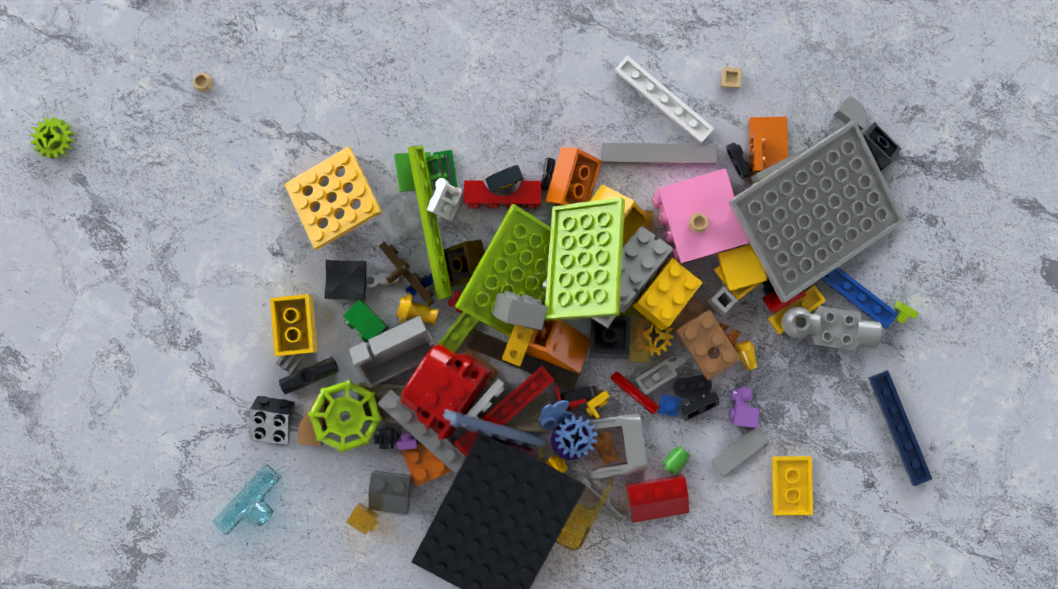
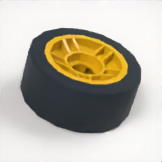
M515 165L492 174L485 180L490 192L494 193L524 180L519 166Z

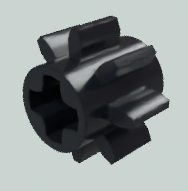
M392 428L379 429V434H374V444H379V449H393L394 444H397L398 434H394V429Z

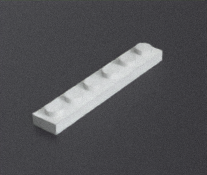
M628 55L616 67L614 72L700 144L714 129Z

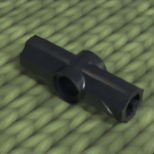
M332 356L279 379L281 390L287 395L338 373L337 362ZM308 370L313 373L311 381L305 378V373Z

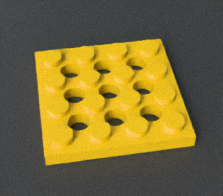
M349 146L284 184L312 246L316 250L383 213ZM345 168L344 176L338 177V171ZM329 178L328 185L322 187L323 179ZM352 184L353 190L350 193H346V187ZM309 187H312V194L310 196H306V190ZM332 194H336V200L330 203L329 197ZM360 200L361 206L354 210V202ZM320 203L319 211L313 212L314 205ZM344 210V216L341 219H337L338 211ZM324 219H327L328 225L322 229L320 224Z

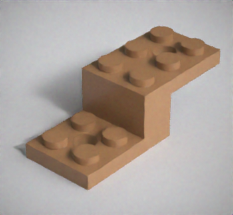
M694 293L671 323L670 328H673L672 331L682 347L687 348L706 380H709L741 359L712 312L705 310ZM712 347L718 350V356L715 359L710 358L708 355V351Z

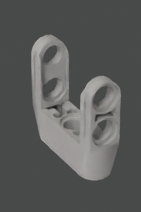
M640 414L600 417L599 419H589L588 425L594 424V429L621 426L626 463L598 466L590 470L592 479L632 474L648 469Z

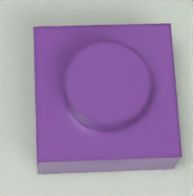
M404 433L398 437L397 450L417 448L419 440L411 433Z

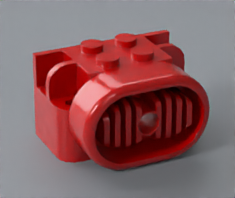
M437 344L426 354L401 394L400 401L416 413L417 419L427 429H431L439 434V440H443L452 436L457 428L450 425V420L443 417L446 409L465 415L493 371L468 354H455L442 344Z

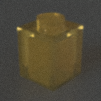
M359 503L346 523L366 535L369 530L373 532L379 522L376 519L379 515Z

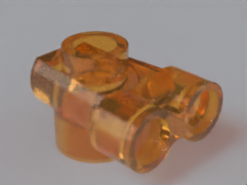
M610 430L593 437L597 440V443H592L591 445L597 449L606 465L618 459L611 440L613 436ZM608 449L612 451L609 457L605 456V451Z

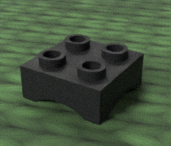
M326 260L324 298L365 300L367 262Z

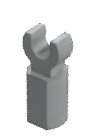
M392 272L380 273L379 276L372 273L366 275L367 278L373 277L375 280L373 284L367 285L369 288H375L378 284H381V286L401 284V278L399 277L389 284L385 278Z

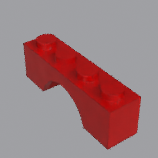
M464 180V205L468 206V209H480V206H487V209H499V206H506V209H510L511 205L514 204L516 206H525V209L532 210L537 209V206H541V181H521L520 186L515 192L506 196H499L491 193L483 180Z

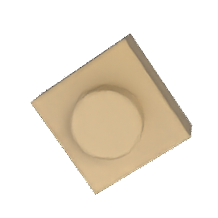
M723 67L720 88L740 89L742 69Z

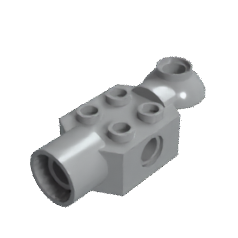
M819 306L809 312L802 307H793L788 309L782 318V327L790 337L803 338L806 336L809 345L846 351H854L857 346L876 349L882 334L880 322L863 320L860 312ZM798 317L803 321L800 328L795 324Z

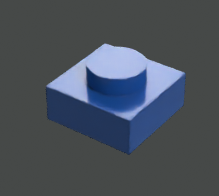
M661 394L657 413L677 417L681 398Z

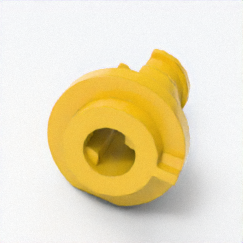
M407 293L406 297L400 298L396 317H399V323L403 324L406 319L411 320L420 316L423 322L434 325L438 309H432L429 306L412 301V294Z

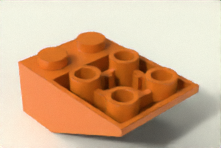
M545 319L542 330L534 329L525 354L580 374L590 346V339L562 320Z

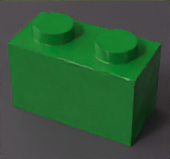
M360 299L343 315L346 319L344 321L345 324L352 330L355 328L359 332L358 336L366 343L369 339L382 334L389 327Z

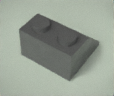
M374 470L371 473L368 492L369 509L407 514L412 476Z

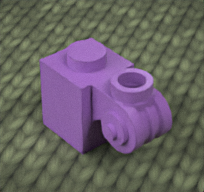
M739 387L736 390L732 389L731 401H734L732 409L729 410V420H731L733 425L758 428L760 408L749 407L746 404V401L751 400L753 396L752 391L747 387Z

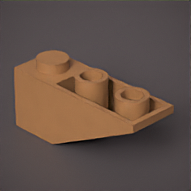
M327 398L319 412H326L328 403H330ZM316 399L299 424L297 444L324 445V443L316 441L315 431L310 416H308V412L311 411ZM319 417L324 432L326 430V420L324 417Z

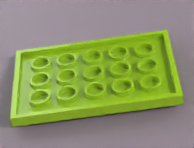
M618 197L552 207L545 306L548 307L545 316L546 320L619 315L625 211L624 198Z
M512 204L455 307L510 337L515 324L506 323L492 315L497 293L505 294V291L516 293V295H528L543 302L546 296V289L542 288V284L547 279L551 227Z

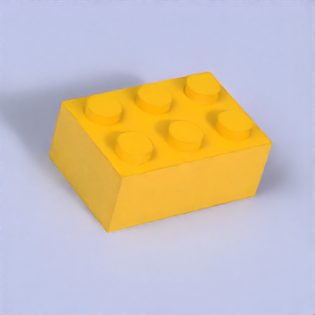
M671 258L651 280L632 306L660 330L666 329L703 282L674 258Z
M304 294L270 298L274 355L288 356L318 353L314 296Z

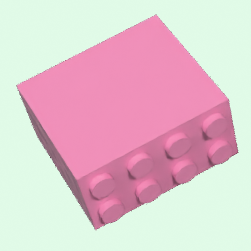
M726 168L658 188L654 193V197H652L653 205L655 208H658L660 213L658 215L659 224L664 226V241L673 248L670 259L674 258L681 265L739 248L749 243L728 203L735 196ZM695 213L706 215L709 221L707 229L701 233L692 231L688 224L689 218Z

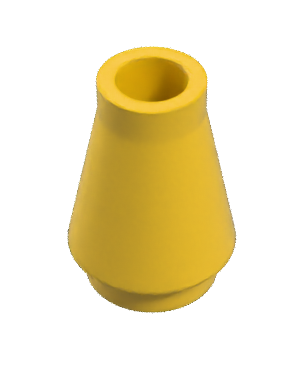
M750 340L738 343L736 345V352L745 365L746 370L757 368L754 344Z

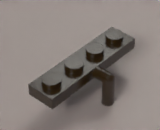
M385 241L380 244V249L397 268L385 278L388 283H393L403 275L429 307L434 304L435 301L432 298L434 293L428 286L424 288L420 284L422 279L416 272L412 274L408 270L411 266L404 258L400 260L397 257L399 252L392 244L388 246Z

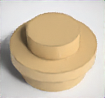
M199 73L194 77L193 85L196 90L207 92L212 88L213 81L208 74Z
M695 213L689 218L688 224L692 231L701 233L707 229L709 221L706 215Z

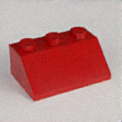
M682 474L625 484L632 523L689 513V495L686 479Z

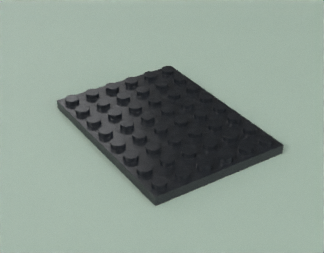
M480 430L411 563L460 589H530L584 492L586 485L494 436L482 434Z

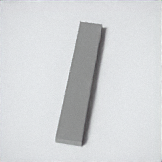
M602 143V163L716 164L717 144Z

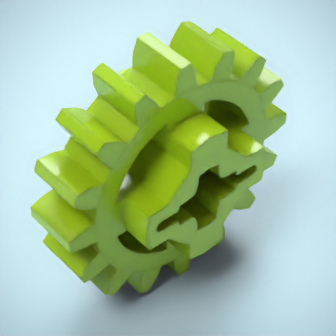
M46 117L44 118V123L38 121V128L33 126L36 132L30 134V136L34 137L31 144L36 146L34 150L40 152L39 155L47 156L49 159L54 157L60 159L61 153L68 155L66 150L73 149L70 143L75 142V140L71 139V136L75 135V133L69 131L71 126L66 124L65 121L52 117V119Z

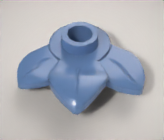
M559 401L554 406L552 404L545 406L541 410V416L538 419L539 425L543 429L549 430L559 423H564V418L571 419L574 414L566 411L570 404L569 401Z

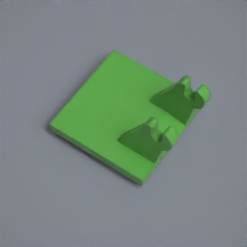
M425 152L431 188L435 190V181L439 178H447V173L433 175L431 164L444 159V154L431 156L430 152ZM409 153L394 154L399 192L416 191Z

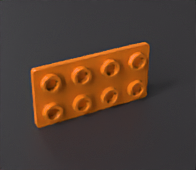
M786 116L749 118L750 166L752 169L750 177L789 157Z

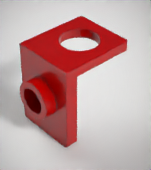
M555 385V390L559 402L561 401L558 385ZM585 399L569 402L567 410L579 408L578 404L586 403Z

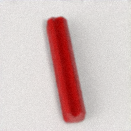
M619 372L613 373L610 379L651 414L658 410L659 406Z

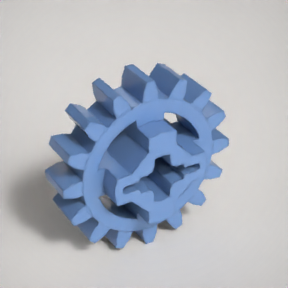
M572 415V420L570 421L564 418L565 424L559 423L561 430H556L555 432L560 435L555 438V441L561 442L558 448H564V455L570 452L571 458L574 454L581 458V453L587 456V449L594 450L591 444L597 443V440L593 438V436L597 435V432L592 431L595 427L594 424L589 426L590 420L582 421L581 415L578 419H575V416ZM575 424V427L571 430L566 429L569 425ZM582 426L587 428L589 435L583 433ZM578 429L581 438H578L574 445V439L571 434L575 435ZM563 437L570 441V447L565 444ZM586 443L583 448L577 449L580 444Z

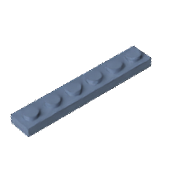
M447 409L443 416L450 420V425L461 428L462 425H465L467 430L477 432L479 429L482 434L491 437L493 434H496L497 438L505 441L511 438L510 441L521 445L522 442H525L526 446L536 449V446L544 448L547 441L534 434Z

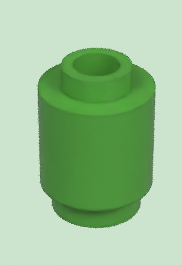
M678 446L663 461L665 466L663 468L671 475L674 472L678 475L688 463V458L691 455Z

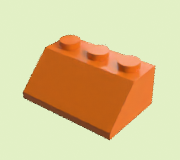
M561 147L545 201L554 206L589 202L602 161L578 148Z

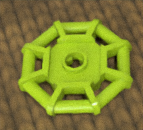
M348 379L345 382L327 388L322 387L311 411L308 412L315 431L316 441H320L340 451V453L363 445H369L377 426L382 421L374 397L375 393ZM346 390L343 397L333 399L330 394ZM350 390L365 398L358 401L350 397ZM327 398L330 404L326 412H319ZM368 401L372 416H366L363 404ZM346 411H348L351 419H346L345 422H343L341 420L342 417L340 416V413H345ZM319 417H324L326 420L328 429H326L324 432L322 430ZM365 420H370L371 423L364 435L360 430ZM332 432L340 436L341 443L326 435ZM353 434H358L360 437L345 443V437Z

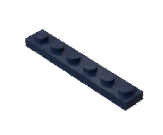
M885 370L868 377L911 484L917 486L932 480L889 371Z

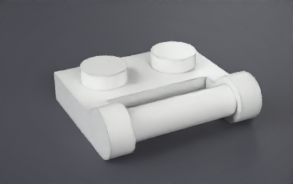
M439 178L436 181L437 189L430 199L427 210L452 222L464 197V190L459 187L455 188L448 184L447 180ZM446 191L452 194V200L444 196Z

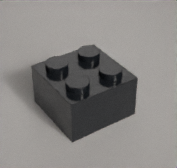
M616 316L608 328L591 318L589 358L628 359L630 316Z

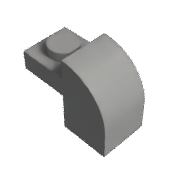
M851 95L842 102L833 114L844 122L845 125L856 121L860 131L864 129L867 123V112L864 106Z
M723 284L709 297L706 303L719 316H722L738 300Z

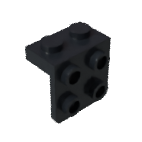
M257 396L250 408V439L287 445L289 442V419L294 411L295 402L286 399Z

